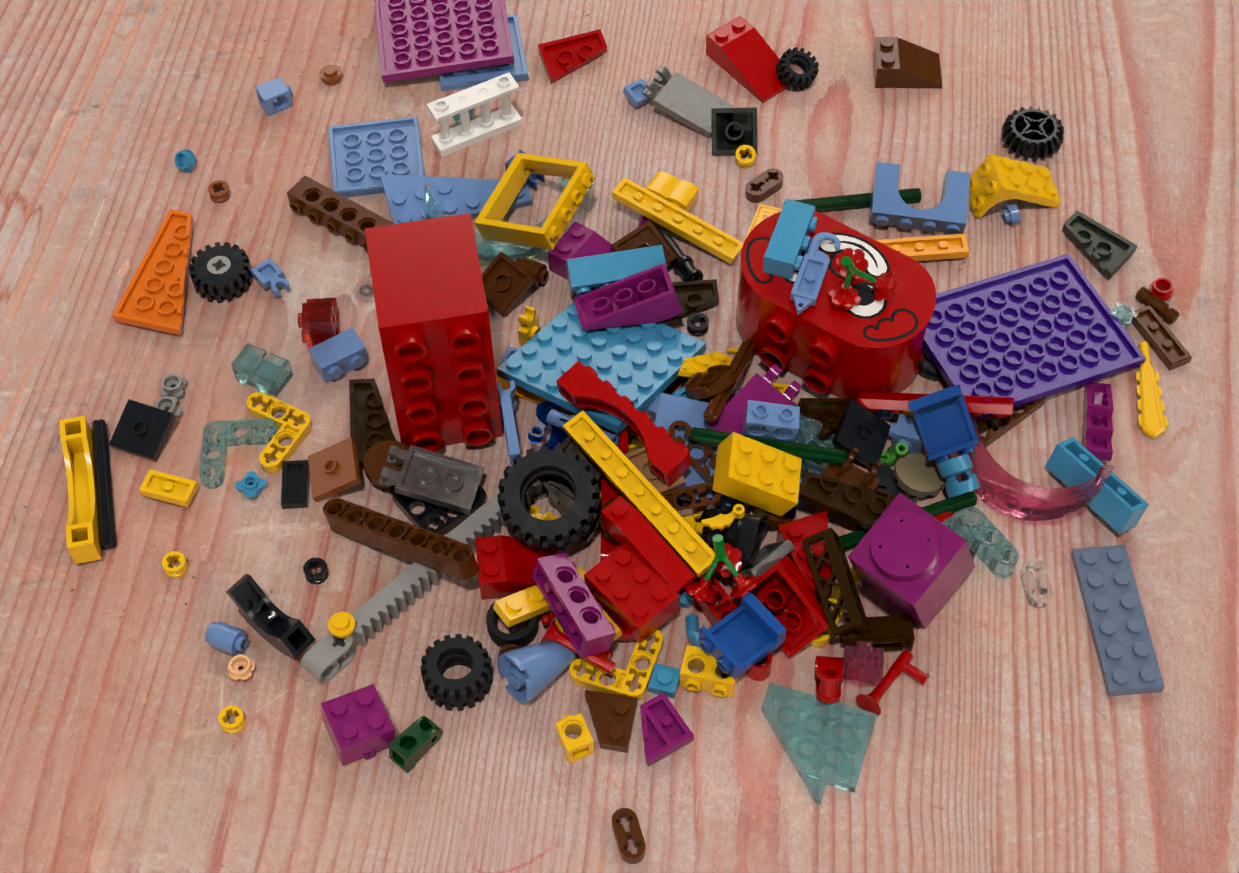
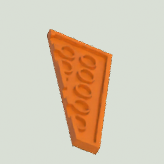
M173 209L168 211L112 315L115 322L179 336L182 335L193 228L191 213Z

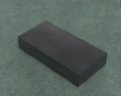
M308 460L283 461L282 509L308 508Z

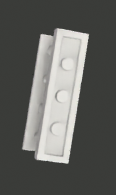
M510 72L427 104V108L436 122L439 121L441 133L431 136V140L441 157L523 125L522 118L510 103V93L520 90L519 85ZM501 97L502 109L490 113L489 102ZM480 106L482 117L470 121L469 109ZM460 113L461 125L449 129L448 118Z

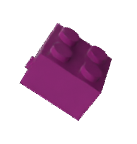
M374 684L321 703L322 720L342 766L361 758H365V760L373 758L375 753L389 748V743L395 739V729Z

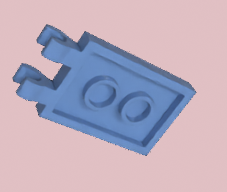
M513 380L510 381V388L507 390L501 388L500 382L497 383L499 406L502 413L511 467L514 465L513 459L520 455L513 414L517 409L516 387Z

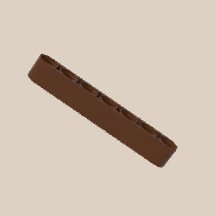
M340 498L331 499L323 506L324 515L331 530L335 533L459 579H470L478 572V564L472 548L465 543Z

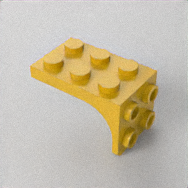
M989 154L970 176L969 203L974 216L981 218L995 204L1009 199H1019L1052 208H1057L1061 204V199L1051 178V173L1044 166Z

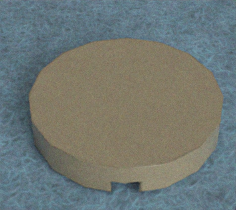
M920 453L902 455L894 466L893 477H896L897 485L910 495L925 498L926 495H931L932 497L944 485L945 478H941L935 460L928 461L926 455Z

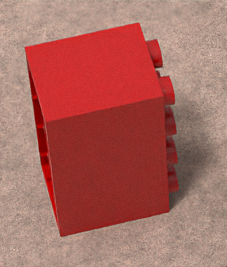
M466 213L365 228L378 328L401 443L408 447L413 445L437 452L442 446L465 443L469 446H482L489 443L493 438L502 437L503 431L489 313L471 214Z

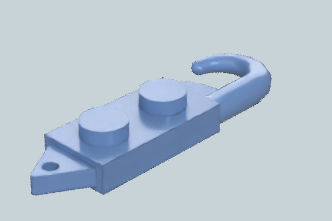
M818 233L810 241L790 299L794 301L797 314L802 313L811 305H816L829 268L830 258L827 254L818 250L820 243L824 240L832 241L835 244V250H840V240L832 233Z

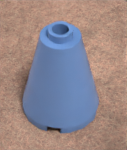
M545 641L504 652L497 658L498 672L501 678L506 677L509 684L505 687L511 696L519 703L524 704L532 701L574 661L575 653L559 643Z

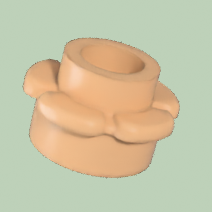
M236 655L229 661L227 669L230 671L229 676L231 679L236 681L241 679L244 681L251 677V672L254 671L255 665L247 656Z

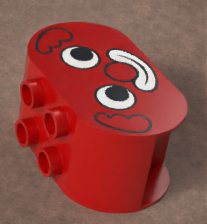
M815 211L814 217H818V223L815 232L810 231L809 233L811 239L818 233L828 232L837 236L841 246L840 250L837 251L832 241L824 240L820 243L818 250L824 252L830 258L829 268L816 305H811L802 313L797 314L794 301L790 299L799 271H795L792 280L763 272L764 255L781 212L767 217L756 225L748 234L741 250L736 323L743 341L746 342L747 339H751L752 343L756 345L754 352L759 355L763 364L768 368L776 364L782 370L786 369L801 377L803 383L811 391L822 395L829 392L838 398H857L860 391L901 393L908 388L918 375L919 369L917 366L918 362L923 359L922 345L926 327L932 318L936 304V289L928 271L914 259L825 214ZM845 248L861 249L864 251V258L869 263L868 268L863 271L872 277H879L882 273L887 274L889 271L896 274L897 287L892 291V295L888 300L876 301L870 281L862 277L859 279L851 277L850 285L858 291V296L861 298L860 304L854 305L849 310L835 307L831 304L832 299L828 296L829 291L845 283L846 278L841 276L840 268L836 265L837 258L842 256ZM803 251L801 256H805L806 251Z

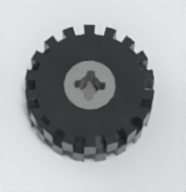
M220 242L215 243V247L207 245L205 246V251L198 250V257L193 256L191 258L192 264L189 263V273L194 289L202 299L207 297L208 302L213 303L214 299L217 300V303H223V299L231 302L234 296L238 299L242 297L241 292L246 293L249 290L248 285L251 286L253 282L248 255H246L243 249L240 250L236 244L232 247L229 242H225L224 246H221Z

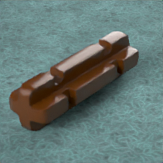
M1142 287L1138 290L1135 296L1136 299L1141 303L1145 302V306L1151 305L1160 317L1164 316L1163 319L1166 322L1173 324L1178 319L1179 312L1173 307L1170 309V305L1157 295H1151L1152 292L1149 289Z

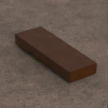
M1151 305L1129 313V321L1144 340L1148 342V345L1169 371L1191 362L1192 356Z

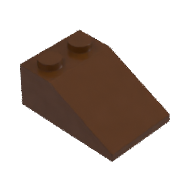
M875 37L873 51L875 88L942 89L939 53L898 37Z

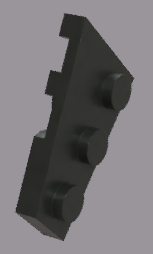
M1076 211L1063 225L1062 231L1108 279L1136 251V244L1079 211Z

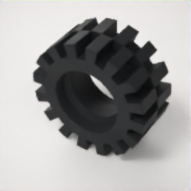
M794 47L793 50L791 48L787 49L776 65L775 73H778L777 79L782 78L780 82L782 85L787 84V89H790L792 86L793 91H797L798 88L800 91H803L805 87L806 89L809 88L819 72V64L815 62V56L810 57L811 52L808 51L806 54L804 53L805 49L801 48L798 51V47ZM790 65L799 66L804 71V74L796 73L791 69Z

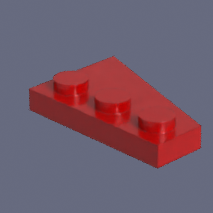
M601 29L538 44V51L552 84L607 52V44Z

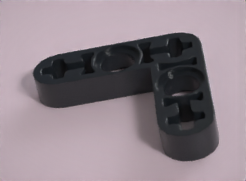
M391 486L393 502L413 525L443 536L456 528L487 502L486 492L479 486L475 497H479V500H474L470 515L460 513L456 517H450L447 515L450 509L441 506L434 509L430 503L408 497L409 500L407 501L404 495L395 493V487ZM416 505L425 508L420 514H413L411 509ZM430 524H432L433 526H436V525H437L438 528H437V529H434V528H432V527L429 528L428 525H430Z

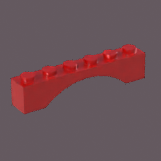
M577 361L556 381L560 394L576 408L605 412L629 425L639 436L646 448L650 470L668 486L673 484L691 466L690 450L682 442L676 443L664 427H657L645 411L639 412L627 396L621 397L609 381L605 380L603 382L591 366L587 365L585 367L581 362Z

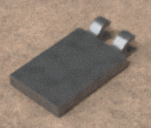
M660 65L656 70L657 75L654 81L649 79L644 84L646 88L642 94L647 98L653 99L652 106L709 139L712 136L711 108H732L733 105L677 72L672 76L665 66ZM657 83L664 85L662 90L658 87Z
M410 445L408 451L397 446H390L386 462L391 465L403 464L401 472L389 467H383L379 484L383 486L395 485V493L470 515L485 467Z

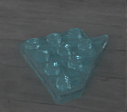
M770 682L762 704V713L815 803L821 805L827 784L855 793L877 714L838 702L824 703L818 700L815 695Z

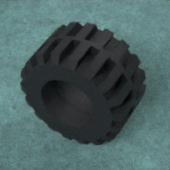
M456 634L455 638H450V635H446L443 641L435 640L433 642L434 647L428 646L425 650L426 655L422 656V666L420 667L424 688L431 701L435 700V704L439 707L444 704L446 710L452 711L453 707H457L458 711H462L464 706L468 705L469 708L475 706L474 702L476 700L478 702L484 700L483 693L488 694L490 684H492V671L486 648L482 647L481 642L478 640L474 642L473 637L468 635L466 638H462V634ZM457 665L466 666L471 669L465 677L460 679H448L442 676L447 669Z

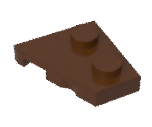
M585 690V700L596 730L600 749L628 753L638 698Z

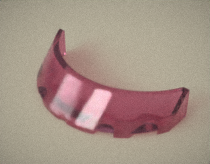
M971 416L980 444L974 445L976 451L969 453L973 465L970 471L976 474L981 487L975 491L987 505L1002 514H1010L1013 518L1026 521H1044L1072 514L1094 499L1115 467L1111 464L1101 466L1097 476L1079 485L1066 488H1044L1028 484L1009 474L993 459L981 439L976 418ZM960 451L954 452L957 454V457L961 456Z

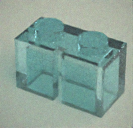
M247 343L231 363L236 380L244 385L249 384L262 393H269L277 397L293 376L290 362L272 353L263 360L267 355V351Z

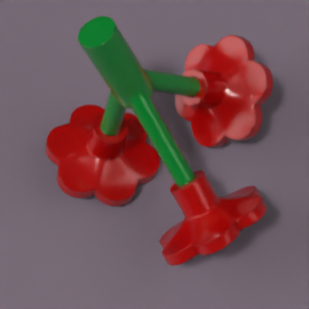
M845 248L842 256L837 258L836 265L840 268L841 276L846 279L844 284L829 291L828 296L832 299L831 304L848 310L852 309L854 305L860 304L861 298L858 296V291L850 285L851 277L854 279L862 277L870 281L876 301L888 300L892 295V291L897 287L896 274L892 271H889L887 274L882 273L879 277H872L863 271L868 268L869 263L864 258V251L861 249Z
M716 534L712 538L715 557L706 575L702 576L700 581L689 583L685 591L699 602L707 601L714 603L716 591L709 587L712 582L710 578L713 572H720L723 577H730L733 574L732 579L737 585L732 588L730 597L732 599L741 598L757 587L760 577L754 575L745 578L741 572H738L742 568L740 561L742 552L738 548H733L729 543H724L723 536Z

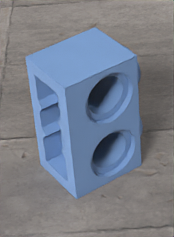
M748 400L743 415L742 434L794 442L799 430L800 407Z

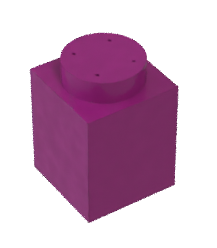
M901 493L896 496L848 556L860 580L905 615L911 614L912 620L924 629H926L975 567L967 541Z

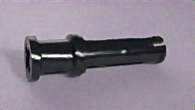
M665 227L659 228L658 232L677 256V260L673 262L674 271L682 276L683 281L702 280L703 273L695 268L693 259L682 252Z

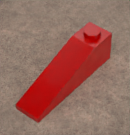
M621 495L601 510L603 529L620 544L625 542L677 593L696 578L695 574L641 513Z

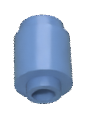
M223 621L212 622L205 634V641L211 647L233 656L243 652L248 644L245 630Z

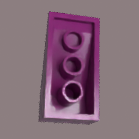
M575 221L561 236L553 250L548 251L549 270L568 280L565 267L567 259L612 253L613 251L610 248L612 244L592 229Z
M665 263L574 297L583 330L661 322L683 313Z

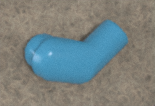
M689 614L685 617L686 634L692 646L700 647L698 643L699 618L696 614Z

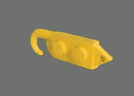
M728 348L727 352L736 354L739 348ZM719 351L683 359L678 376L692 377L698 372L703 375L708 372L707 369L711 366H730L733 358Z

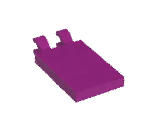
M774 364L763 378L756 373L725 405L718 420L708 423L706 429L742 434L743 415L748 400L796 406L791 401L800 393L799 390L802 386L794 380L784 393L781 394L772 384L780 377L779 374L783 370Z

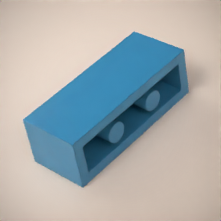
M786 199L764 255L763 272L793 279L795 271H799L804 258V256H801L802 252H807L811 241L809 233L810 231L815 232L818 223V217H814L816 206Z

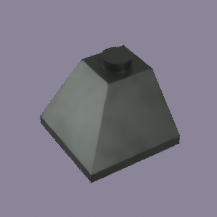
M757 107L711 108L712 155L735 154L737 148L742 145L753 147L757 154Z

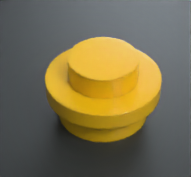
M337 612L328 621L330 633L337 638L349 637L356 627L353 615L348 612Z

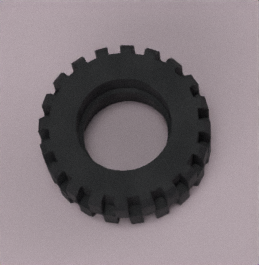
M549 445L541 446V451L535 452L534 448L526 450V456L522 458L518 455L513 459L514 465L506 467L503 472L505 477L500 479L498 485V504L507 529L513 533L514 538L520 543L525 542L527 547L534 550L536 547H540L543 552H550V548H557L558 551L566 550L565 546L568 544L575 546L580 543L579 538L588 536L591 532V526L595 525L598 520L601 500L597 477L594 471H591L590 465L585 459H579L578 453L570 451V453L565 452V447L556 446V450H550ZM544 478H559L569 483L575 495L574 504L569 512L554 520H541L530 515L525 507V494L535 482Z

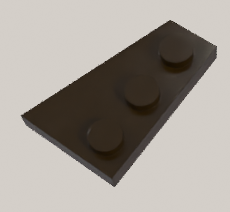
M717 279L672 282L683 313L674 318L661 321V323L718 305Z
M800 398L797 406L800 407V413L813 441L834 435L846 402L851 399L857 402V398Z

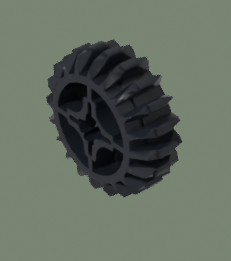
M1031 106L1026 110L1021 107L1019 111L1014 110L1011 115H1008L1002 126L1001 137L1002 141H1004V147L1009 148V153H1016L1017 158L1023 156L1025 161L1028 158H1032L1034 161L1040 158L1044 161L1047 156L1052 157L1054 153H1058L1064 140V127L1061 124V120L1056 118V114H1049V110L1041 111L1040 107L1033 109Z

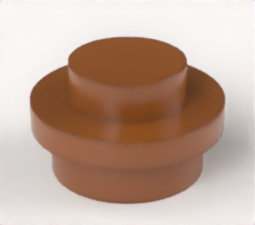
M327 65L320 70V78L327 85L339 83L342 77V70L337 65Z

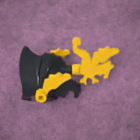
M722 502L721 506L717 509L705 510L703 513L706 514L708 519H703L701 523L695 521L696 518L701 517V512H696L692 516H682L697 534L707 536L710 542L709 547L712 550L714 549L712 538L716 534L723 536L724 543H729L733 548H738L742 552V558L740 559L742 568L749 566L755 559L769 521L763 519L769 516L768 513L758 509L755 514H750L751 505L744 504L743 502L739 504L732 503L731 506H727L725 502Z

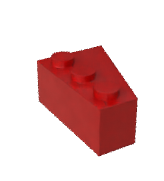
M827 511L778 525L776 542L790 540L795 548L787 555L804 575L818 603L821 602L802 540L828 529ZM824 540L811 545L813 553L819 556L822 555L826 547ZM824 563L820 576L829 579L832 574V565ZM833 586L831 587L827 595L828 598H831Z

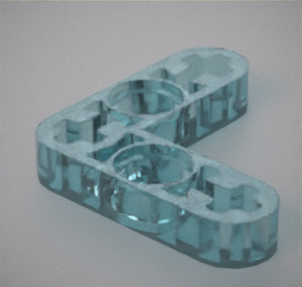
M271 419L224 420L208 423L203 430L199 476L203 486L208 489H214L221 486L224 482L227 446L266 445L278 431L276 423ZM239 429L248 430L244 436L238 437L234 435ZM265 429H270L267 434H263ZM219 431L216 437L217 442H214L212 435ZM211 451L221 452L217 458L210 459L207 457ZM210 467H213L215 475H213V478L208 479L211 476Z

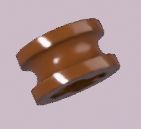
M217 180L208 187L210 199L213 202L224 203L230 199L231 193L227 182Z

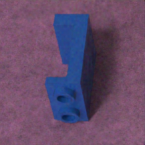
M955 385L908 402L925 445L928 461L935 459L936 464L951 459V453L960 451V454L964 455L976 451L974 445L980 444L960 385Z
M748 592L742 597L740 607L711 628L707 629L703 626L699 629L698 643L706 654L710 653L716 659L720 670L725 674L729 673L735 680L785 643L786 628L751 592Z

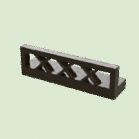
M828 528L803 539L802 543L832 635L837 637L854 629L860 635L870 632L866 614L838 534L832 528ZM824 540L826 547L822 555L814 554L811 545ZM824 563L832 565L834 569L829 579L820 576ZM832 586L839 588L841 591L837 603L829 601L827 597ZM839 611L847 612L851 622L837 627L835 619Z

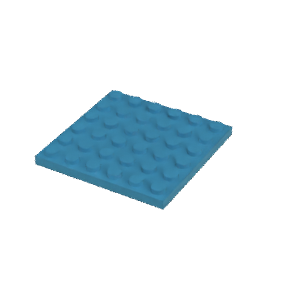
M574 301L497 367V376L509 382L513 380L515 385L575 414L583 410L594 423L619 434L627 426L626 423L605 412L576 408L560 394L556 381L579 361L585 367L587 365L591 366L603 382L605 380L609 381L621 397L627 396L633 402L634 407L641 412L679 377L678 372L682 366L683 359L702 355L706 351V342L661 322L583 330Z

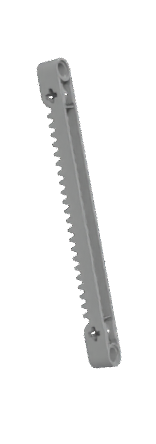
M540 481L535 482L526 492V508L531 506L530 499L542 500L548 496V492ZM499 492L447 534L446 537L469 545L472 551L477 553L475 538L493 536L492 532L499 534L501 532L500 525L506 527L498 504L497 495ZM414 562L351 614L355 619L356 627L349 637L337 638L328 633L305 653L301 660V666L320 684L328 682L354 660L356 656L355 647L358 644L365 647L367 645L365 638L374 640V631L382 633V624L390 626V617L398 619V611L406 613V604L414 606V597L422 599V590L430 592V584L438 586V577L446 579V574Z

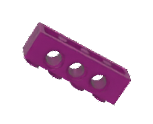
M566 552L538 558L532 578L579 657L583 658L609 651L616 634L614 626L602 612L600 603L594 599L588 584L583 581L578 573L575 563L570 560Z

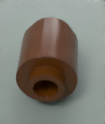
M526 257L522 259L517 258L514 261L536 279L533 286L539 287L541 284L546 283L549 271L545 264Z

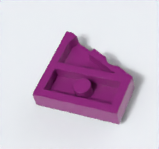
M664 692L640 705L647 766L652 765L694 740V734Z

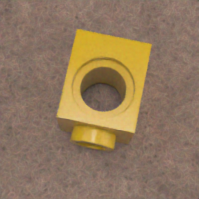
M581 713L564 716L559 722L555 723L556 736L568 764L595 754L594 741ZM572 733H577L580 735L578 738L575 739L567 737Z

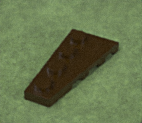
M374 378L349 380L350 437L356 441L359 467H364V456L370 447L382 441H396Z
M806 472L799 486L798 499L870 530L897 495L889 493L887 489H869L863 487V484L842 483L838 478ZM901 493V494H903L904 496H906L908 499L910 498V495H909V494Z

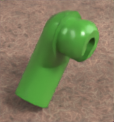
M899 442L891 445L887 452H882L879 462L881 464L885 462L889 467L893 466L901 455L907 453V444Z

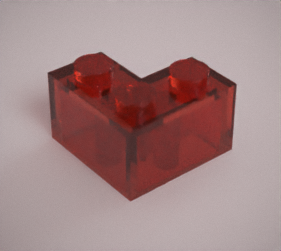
M336 297L307 299V303H302V313H298V326L302 328V342L307 343L308 349L339 334V309Z

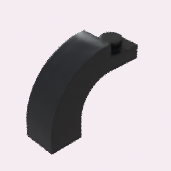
M245 574L226 591L239 608L238 612L262 638L283 654L296 658L315 641L300 619L292 618L277 608L251 575Z

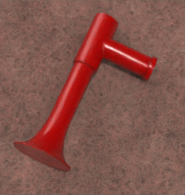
M554 618L540 643L543 641H553L578 654L567 635L558 629ZM611 648L609 651L601 652L600 654L583 657L586 661L608 674H611L616 663L609 660L613 656Z
M903 650L875 689L867 695L858 694L856 702L865 713L879 716L881 714L880 699L903 671L922 685L927 682L930 675L925 674L910 664L913 654L908 650Z

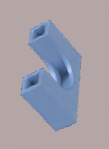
M883 162L876 163L873 174L869 223H875L878 226H898L901 229L916 228L922 229L925 232L940 231L946 232L949 235L963 234L967 224L971 173L947 170L943 180L941 202L931 209L920 210L906 204L899 194L900 165Z

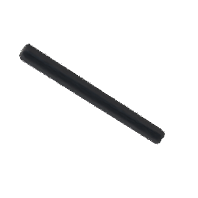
M100 419L92 422L100 540L102 548L108 550L116 547V532L107 424L105 420Z

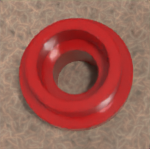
M1157 278L1150 284L1149 290L1152 292L1151 295L1155 294L1163 301L1170 299L1174 294L1173 283L1167 278Z

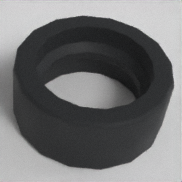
M494 603L490 606L486 617L487 631L491 640L497 646L501 647L505 643H513L520 647H525L534 640L538 632V616L528 619V626L522 631L515 634H507L497 628L496 624L499 615L493 609Z

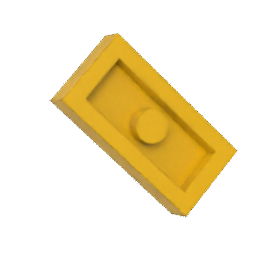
M150 469L139 488L141 496L188 508L199 486L197 481Z

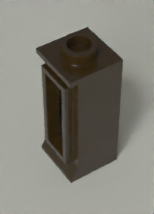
M911 614L866 617L870 632L860 635L854 629L840 635L841 646L845 645L847 656L850 655V652L867 653L899 651L903 649L912 652L915 640ZM845 618V624L851 622L850 618Z

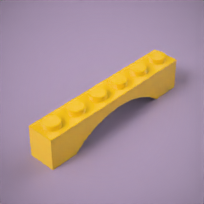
M86 416L59 420L69 497V511L66 524L67 549L74 564L101 560L92 430Z

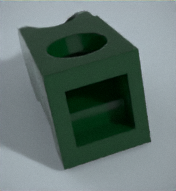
M426 716L420 717L389 743V759L409 773L416 766L415 762L439 741L443 732L442 729Z

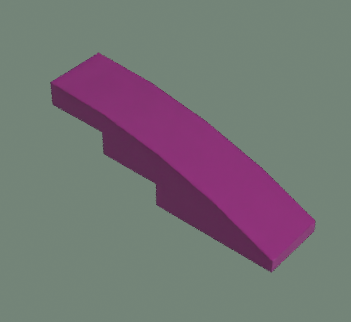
M1090 382L1084 385V447L1097 459L1111 461L1113 454L1111 440L1113 434L1112 414L1114 410L1111 384Z

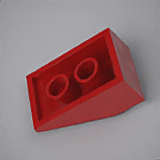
M504 535L475 538L481 599L502 598L536 585L532 578V573L537 559L557 554V548H550V552H543L540 547H536L534 550L527 547L525 542L520 543L514 537Z
M788 555L760 576L757 587L749 591L786 628L785 643L780 647L789 658L829 628L827 618L807 580Z

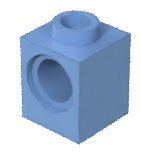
M280 77L255 87L259 104L268 117L292 107V90L288 84L285 85Z

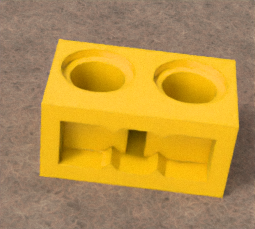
M687 645L680 670L679 686L693 692L699 690L710 692L717 697H734L738 677L734 680L729 673H726L729 676L728 678H719L717 675L725 673L718 667L716 659L710 653L706 654L701 647ZM694 668H697V669H700L701 672H699V673H694V672H691L690 670H691V669H694Z

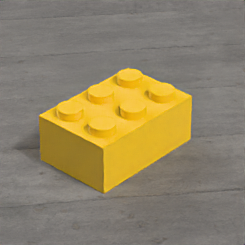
M733 432L718 445L713 491L783 516L798 504L802 459Z

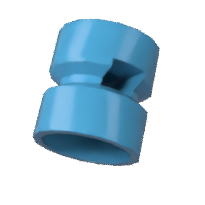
M969 453L936 464L941 478L946 479L944 487L948 498L981 488L976 474L970 471L973 465ZM961 474V482H958L956 475Z

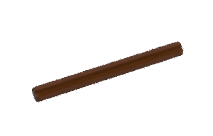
M751 339L742 342L730 364L735 374V381L726 390L714 395L704 411L703 418L707 419L708 423L718 420L756 348Z

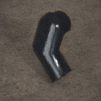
M922 359L918 362L917 368L922 375L932 380L943 378L932 361Z

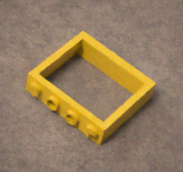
M517 153L474 221V224L481 236L486 239L553 250L578 206L582 203L595 177L587 162ZM531 173L570 178V181L541 228L502 221Z

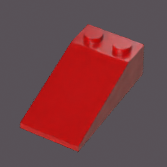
M738 16L706 35V55L759 101L764 103L787 89L786 83L784 85L780 83L782 78L777 79L776 77L778 73H775V69L780 60L755 27L743 17Z

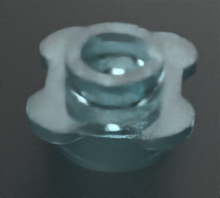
M1117 302L1115 304L1116 308L1109 312L1110 316L1118 319L1123 327L1131 325L1132 319L1138 315L1136 310L1122 302Z

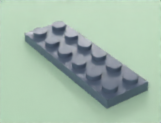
M1115 545L1073 549L1071 557L1107 697L1162 692L1164 683L1126 546Z

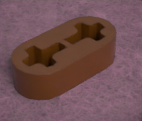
M768 169L749 181L745 188L746 199L752 203H759L779 191L783 186V173L778 169Z
M620 808L612 816V830L619 854L626 863L637 864L642 861L646 853L643 834L635 812L629 808ZM621 818H626L629 821V832H625L623 825L620 824ZM632 839L634 847L637 848L636 854H632L628 850V840Z

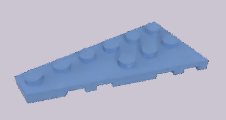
M380 174L392 221L395 224L466 213L471 214V219L477 218L500 181L493 179ZM527 182L523 185L509 210L532 205Z

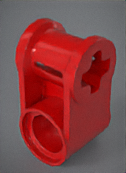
M816 656L814 680H816V698L824 703H835L840 700L844 658Z

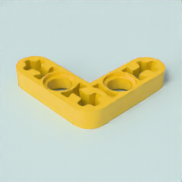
M255 392L248 396L246 400L249 413L264 422L280 428L259 456L263 471L273 474L279 472L282 469L283 461H288L310 433L312 422L309 414L265 393ZM278 410L286 412L281 418L273 417V414ZM284 438L293 440L288 446H281L279 444Z
M657 629L641 643L637 641L626 670L614 667L611 674H608L584 658L576 659L569 667L570 680L573 684L586 689L635 697L640 701L647 692L655 663L658 662L663 649V635ZM655 638V642L650 647V652L646 651L647 641ZM640 659H645L650 663V666L647 669L640 670L635 666V663ZM582 668H585L586 673L578 676L577 671L580 672ZM594 671H596L595 681H592V676H594ZM604 675H612L615 678V682L611 685H604L600 682V679ZM636 676L639 678L638 689L631 692L629 687L633 686Z

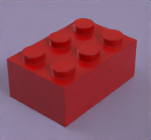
M625 542L584 574V581L588 584L594 599L639 643L680 611V595Z

